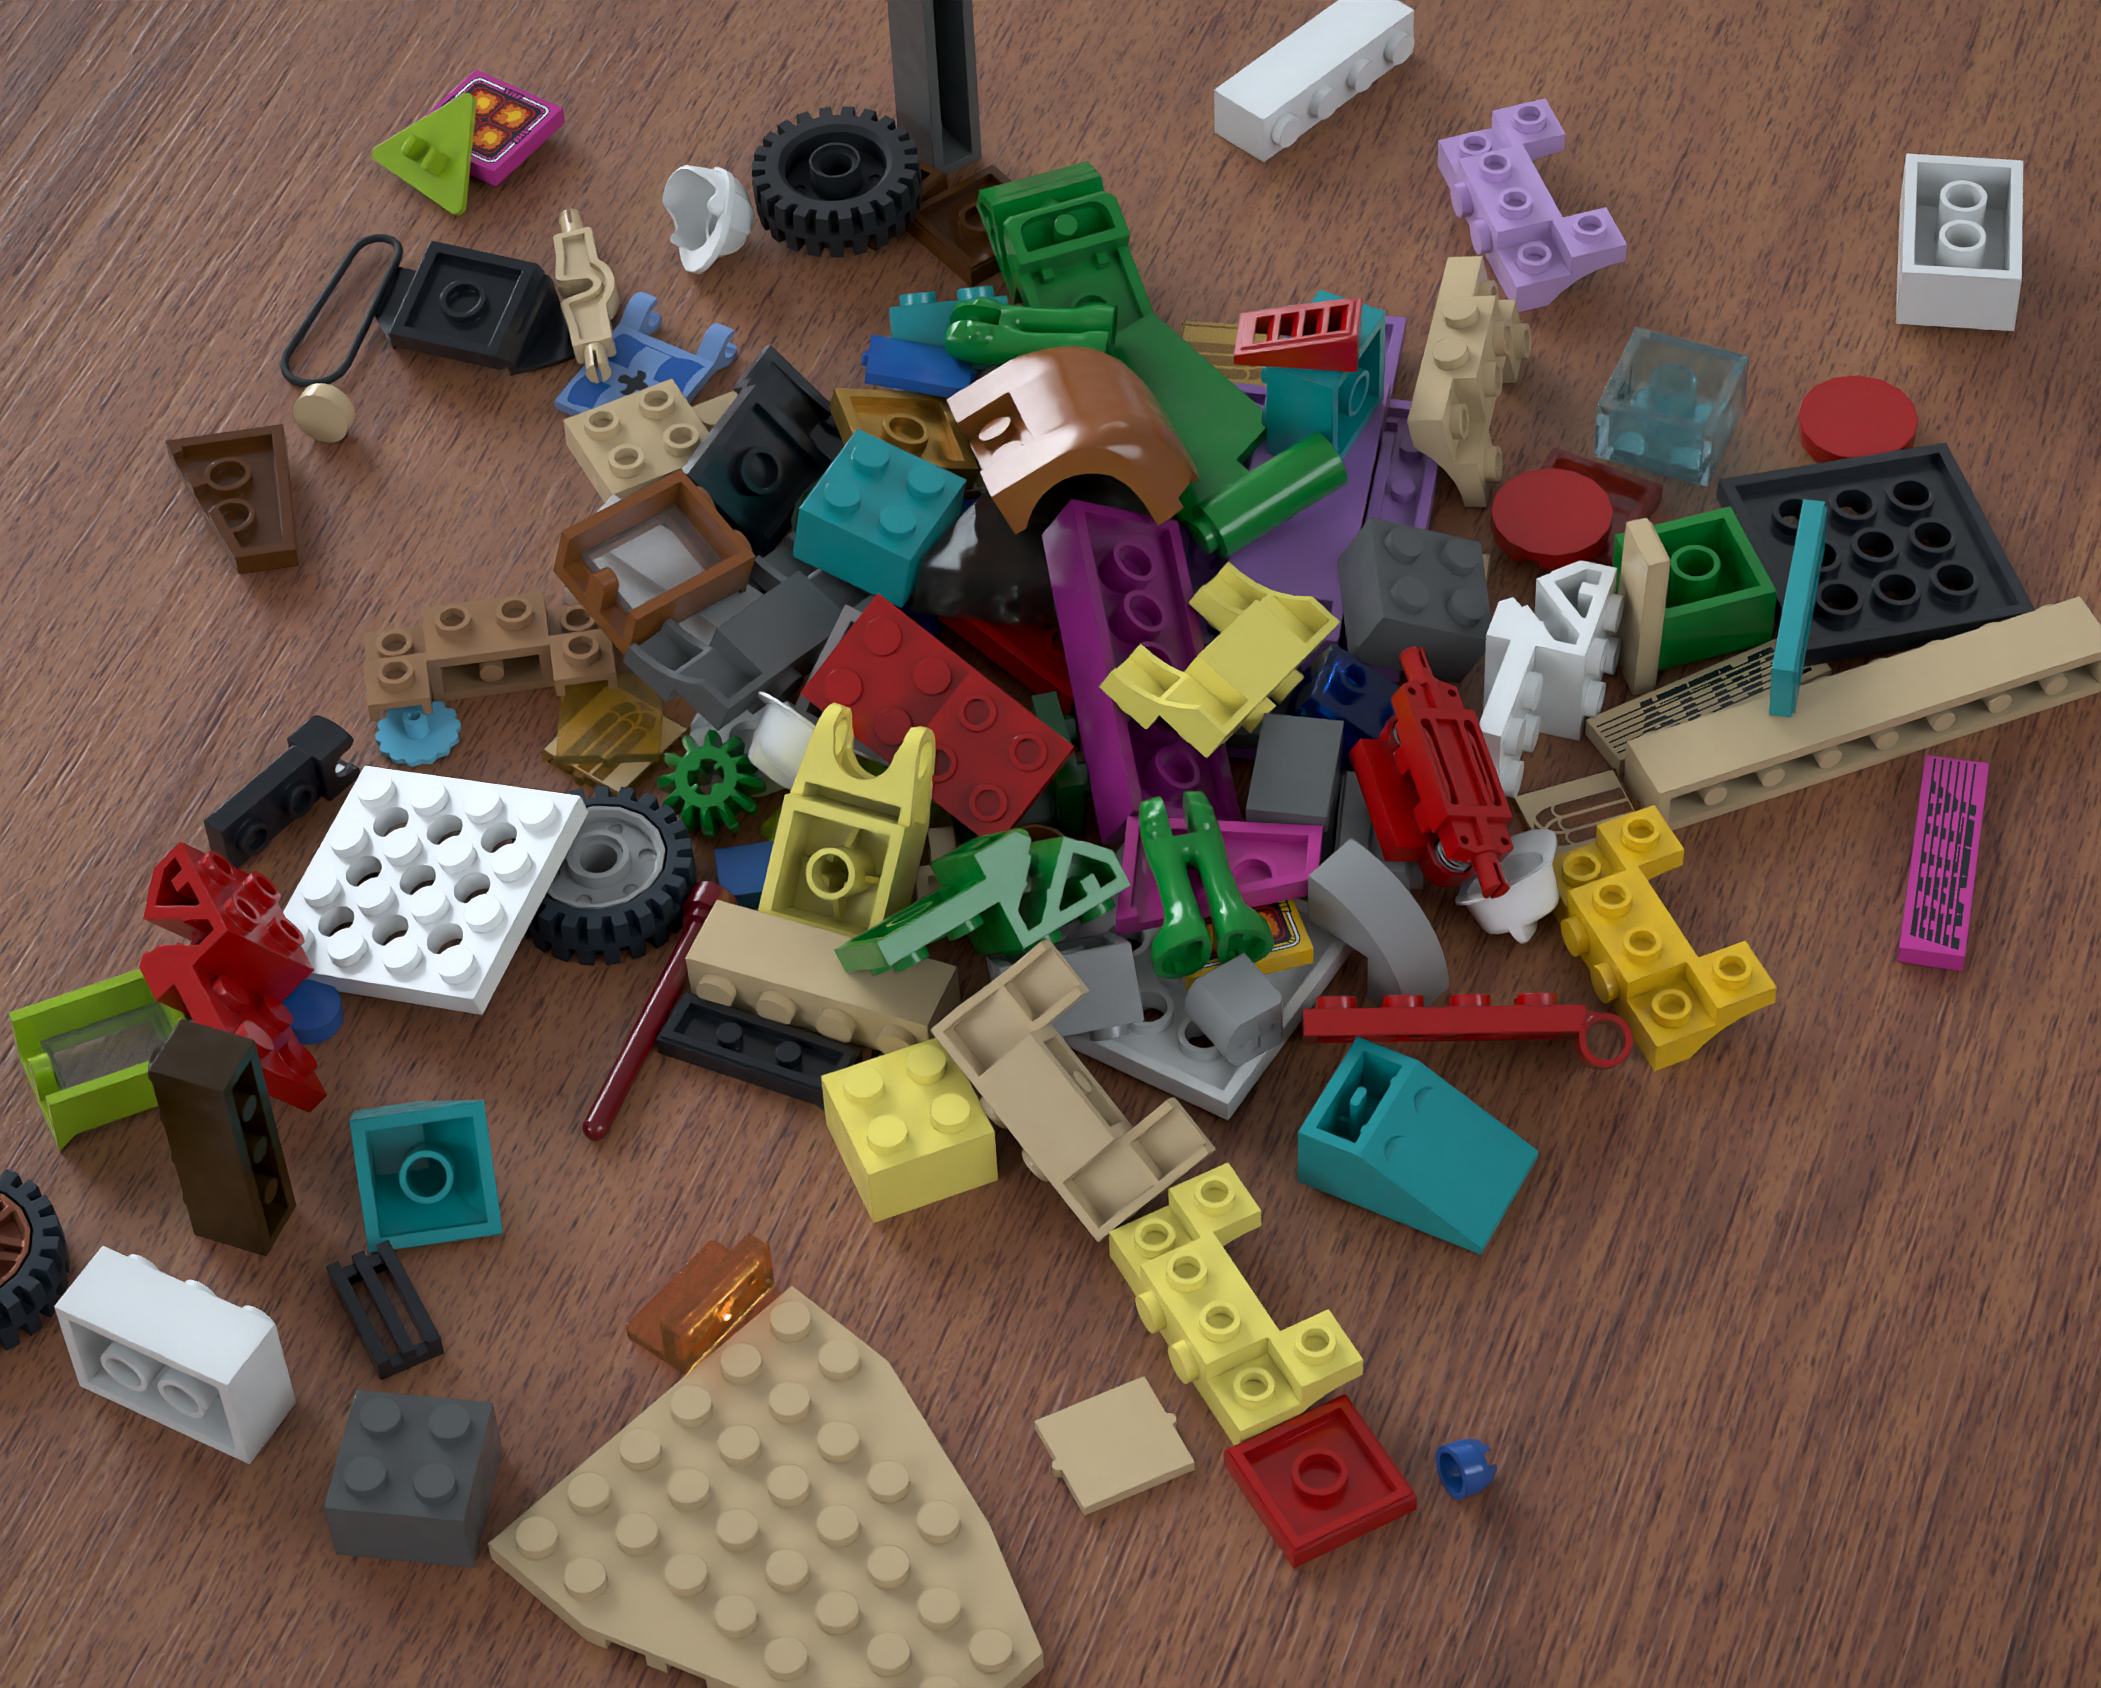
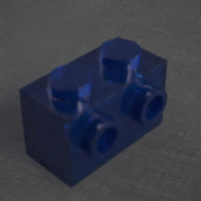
M1333 643L1302 672L1304 679L1295 688L1285 715L1344 721L1343 768L1349 772H1354L1348 753L1360 739H1378L1388 719L1396 714L1391 697L1400 686Z

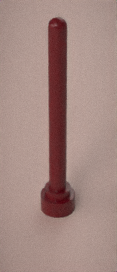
M707 881L697 882L692 886L682 905V914L684 916L682 923L685 929L583 1122L582 1131L589 1140L599 1141L610 1130L689 977L685 957L716 900L739 906L735 896L724 887Z

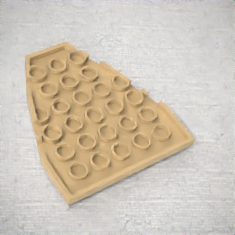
M793 1286L782 1293L488 1543L491 1559L586 1641L608 1649L612 1642L645 1655L646 1663L650 1667L668 1673L671 1666L706 1679L707 1688H1022L1044 1668L1043 1651L989 1522L894 1369L885 1358Z

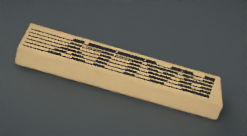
M1777 638L1602 712L1596 718L1586 719L1585 735L1617 775L1624 773L1626 743L1628 740L1638 738L1650 731H1660L1697 719L1703 714L1719 712L1754 701L1762 695L1770 694L1771 669ZM1827 663L1803 667L1800 685L1810 683L1822 676H1831L1832 669Z

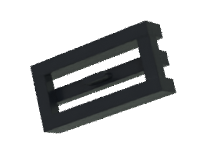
M389 1240L377 1244L378 1253L370 1257L366 1256L364 1250L351 1255L353 1264L344 1268L341 1267L339 1261L326 1266L330 1284L380 1380H384L444 1354L441 1337ZM383 1271L386 1272L423 1342L413 1345L376 1274ZM359 1281L363 1282L399 1350L398 1353L388 1357L351 1286L352 1284Z

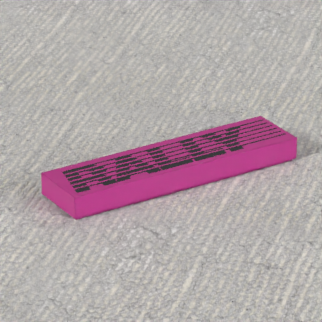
M1925 755L1897 962L1963 971L1989 763Z

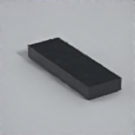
M684 992L656 1038L658 1053L814 1105L824 1106L821 1076L863 1062L862 1049L790 1025L775 1022L735 1007L705 1000L689 992Z

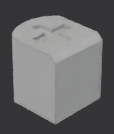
M1245 953L1194 981L1185 999V1012L1232 1065L1241 1066L1281 1044L1283 1036L1282 994Z

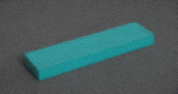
M1803 499L1771 669L1769 715L1791 717L1792 713L1796 711L1825 550L1828 506H1825L1824 501Z

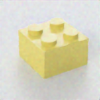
M936 1037L821 1076L826 1125L873 1223L998 1180L995 1131L969 1079Z

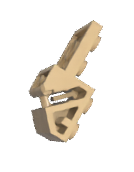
M669 379L564 419L566 443L604 503L613 494L622 500L682 469L738 394L732 391L691 407L673 379Z

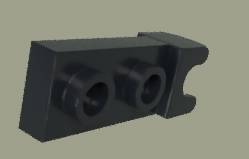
M315 715L287 737L289 749L204 820L210 849L221 854L233 867L238 869L250 857L262 852L269 841L291 822L304 816L321 796L328 801H332L358 778L360 769L340 759L354 742L353 737L341 726L323 716Z

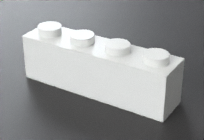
M1398 0L1336 1L1214 89V133L1264 163L1283 148L1291 146L1299 136L1315 124L1329 118L1337 108L1353 96L1367 90L1375 80L1387 71L1407 60L1413 53L1415 43L1414 9Z

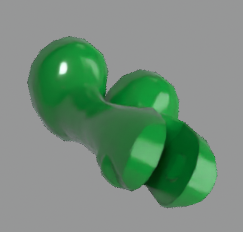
M980 296L974 301H960L953 308L949 320L950 326L947 328L945 335V349L947 354L954 359L983 365H1003L1020 355L1062 346L1090 347L1113 357L1118 325V306L1116 304L1096 302L1078 308L1025 307L1000 304L994 299Z
M1184 791L1183 812L1188 834L1172 835L1167 812L1160 796L1141 802L1139 807L1142 844L1157 884L1164 911L1163 926L1151 944L1150 960L1154 973L1166 979L1182 978L1194 974L1206 965L1211 956L1212 942L1210 934L1197 905L1186 867L1195 868L1200 875L1205 889L1209 915L1212 920L1214 946L1221 964L1243 953L1253 963H1256L1266 957L1273 950L1275 944L1266 919L1250 908L1240 894L1228 862L1222 832L1214 815V809L1202 791Z

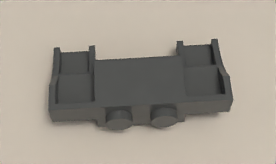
M793 531L787 535L784 544L764 558L759 555L754 560L750 577L767 593L716 628L709 645L692 636L672 618H669L664 622L658 633L638 646L634 643L629 646L623 662L666 703L680 694L719 731L746 710L754 715L766 706L758 697L759 691L767 693L782 703L787 701L799 689L804 681V677L812 672L845 604L863 613L875 595L793 557L796 534Z

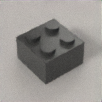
M1370 517L1337 560L1349 660L1404 671L1402 663L1399 661L1400 653L1409 647L1417 646L1418 649L1421 646L1426 651V657L1433 677L1460 683L1485 654L1486 634L1492 621L1481 542Z
M356 1390L324 1505L336 1554L474 1568L503 1452L493 1403Z

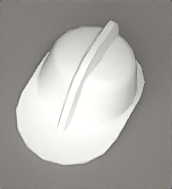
M759 691L758 697L767 707L754 733L748 757L755 767L774 782L791 790L815 725L778 699ZM854 749L855 754L862 756L872 762H875L883 767L886 766L880 763L879 760H876Z
M1533 829L1510 837L1514 849L1500 862L1505 879L1510 887L1509 891L1503 896L1491 899V897L1485 899L1482 896V890L1476 873L1461 884L1459 894L1455 900L1456 905H1466L1476 921L1487 933L1503 934L1510 932L1519 943L1524 944L1536 932L1538 920L1549 914L1558 905L1559 891L1552 865L1557 847V837L1554 832L1548 829Z

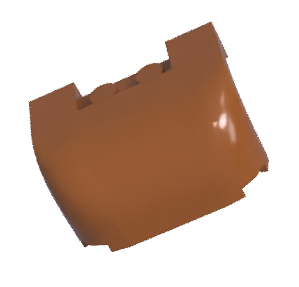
M1062 346L1020 355L946 399L958 426L969 441L982 469L980 474L991 498L1015 534L1027 528L1031 512L1042 495L1055 484L1072 476L1094 473L1113 476L1122 481L1142 500L1158 526L1184 508L1178 499L1190 482L1193 483L1199 480L1198 469L1154 393L1121 360L1094 348Z

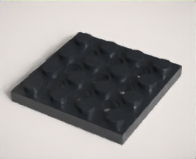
M1947 443L1719 479L1716 497L1721 508L1731 506L1777 590L1774 617L1778 626H1780L1798 530L1797 524L1789 523L1783 517L1794 516L1799 521L1803 499L1824 501L1825 506H1828L1825 550L1822 565L1826 567H1821L1803 667L1919 648L1934 640L1951 638L1979 629L1991 622H2001L2035 611ZM1908 498L1909 501L1918 506L1906 505L1897 499ZM1851 507L1855 512L1862 515L1847 514L1840 508ZM1929 539L1931 543L1941 548L1927 547L1921 544L1919 540ZM1872 549L1883 557H1871L1864 554L1861 550ZM1951 582L1954 586L1963 590H1950L1940 583ZM1893 591L1899 597L1907 600H1893L1886 597L1883 593ZM1836 601L1848 610L1832 609L1825 602Z

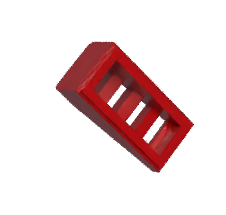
M1336 299L1240 313L1234 365L1357 372L1362 336L1363 299ZM1255 334H1267L1266 341L1254 343ZM1280 335L1291 336V338L1279 339Z

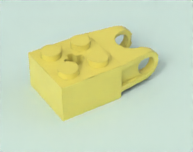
M832 703L825 709L811 735L790 794H785L758 908L759 912L854 938L910 905L929 827L933 788L932 775H934L936 743L933 730L922 726L911 727L901 747L895 753L888 769L881 775L874 776L864 770L856 759L851 708ZM839 861H844L847 865L849 872L847 882L846 875L837 871Z

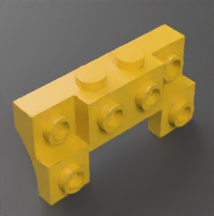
M1652 805L1598 824L1596 828V842L1554 856L1552 865L1559 891V903L1552 912L1561 925L1562 937L1568 951L1574 957L1581 956L1589 968L1592 985L1597 996L1603 1003L1610 1002L1619 1017L1630 1027L1633 1039L1653 1070L1657 1071L1690 1059L1706 1042L1727 1026L1758 1009L1774 1004L1777 987L1746 940L1701 957L1697 956L1648 882V880L1666 871L1682 866L1684 858V848L1656 806Z

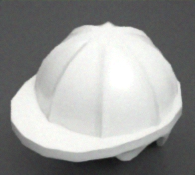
M685 165L673 172L663 192L662 204L676 226L675 233L671 235L670 241L672 244L679 246L681 262L688 272L695 274L703 273L709 269L717 258L737 252L744 245L747 236L751 234V226L755 218L750 198L745 187L737 178L733 177L732 173L717 166L709 169Z

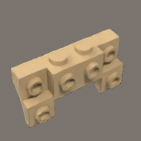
M1483 256L1448 257L1407 419L1413 447L1430 457L1449 474L1461 493L1465 507H1487L1493 482L1501 481L1503 473L1502 451L1499 446H1492L1489 433L1496 398L1501 395L1502 383H1516L1521 360L1529 358L1531 353L1530 326L1528 323H1521L1516 299L1499 300L1497 283L1495 280H1488Z
M1047 939L1039 942L1005 972L957 1006L930 1031L982 1095L980 1104L986 1115L997 1126L1003 1129L1008 1128L1024 1148L1022 1150V1157L1028 1168L1039 1179L1045 1182L1050 1181L1095 1240L1099 1242L1109 1237V1231L1124 1225L1158 1195L1175 1185L1212 1154L1216 1148L1175 1097L1166 1100L1135 1127L1130 1124L1052 1026L1057 1019L1087 995L1090 990L1052 942Z

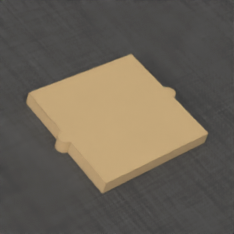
M1145 1376L1034 1421L1035 1430L1053 1460L1052 1474L1056 1478H1063L1084 1516L1195 1470V1461L1176 1431V1416L1173 1413L1165 1412Z

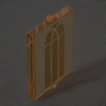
M1615 768L1517 795L1516 798H1512V806L1525 831L1548 829L1556 834L1557 847L1555 856L1596 842V828L1598 824L1641 810V802L1632 800Z

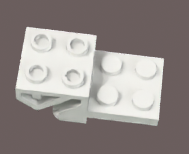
M1580 560L1537 578L1535 614L1528 605L1522 607L1514 597L1499 601L1486 634L1483 714L1479 725L1505 797L1516 798L1524 771V762L1520 761L1522 752L1532 753L1534 751L1539 732L1579 741L1586 724V719L1588 717L1596 718L1601 712L1606 683L1601 682L1604 673L1611 675L1615 673L1621 650V638L1612 637L1613 632H1617L1625 603V596L1615 594L1617 568Z

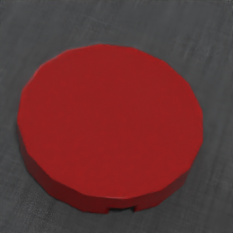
M1859 375L1835 377L1816 385L1802 399L1797 420L1798 436L1801 446L1819 463L1913 448L1918 426V416L1914 403L1901 389L1881 379Z
M1555 468L1531 470L1508 480L1495 494L1491 509L1490 527L1495 543L1510 558L1523 563L1524 557L1530 561H1537V568L1557 570L1580 560L1589 561L1602 551L1604 541L1610 537L1613 509L1608 494L1590 478L1570 470Z

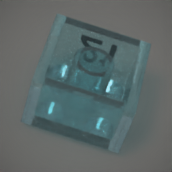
M1635 327L1597 404L1594 456L1708 486L1745 408L1750 356Z

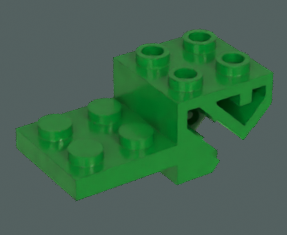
M1088 161L979 190L977 208L1013 305L1023 303L1025 307L1078 308L1096 302L1116 304L1118 306L1117 332L1153 312L1128 246L1130 232L1118 200L1113 194L1104 191L1102 176Z
M1020 828L982 835L967 841L929 863L941 885L940 888L838 946L834 951L845 972L869 969L872 976L879 975L891 968L894 973H898L919 963L930 955L925 945L936 942L946 936L949 941H952L967 934L977 955L1001 952L1007 959L1023 951L1028 953L1039 942L1047 939L1052 944H1055L1062 939L1058 928L1079 919L1081 924H1084L1109 912L1116 906L1112 896L1131 886L1113 850L1082 840L1077 841L1065 836L1031 842L1028 831Z

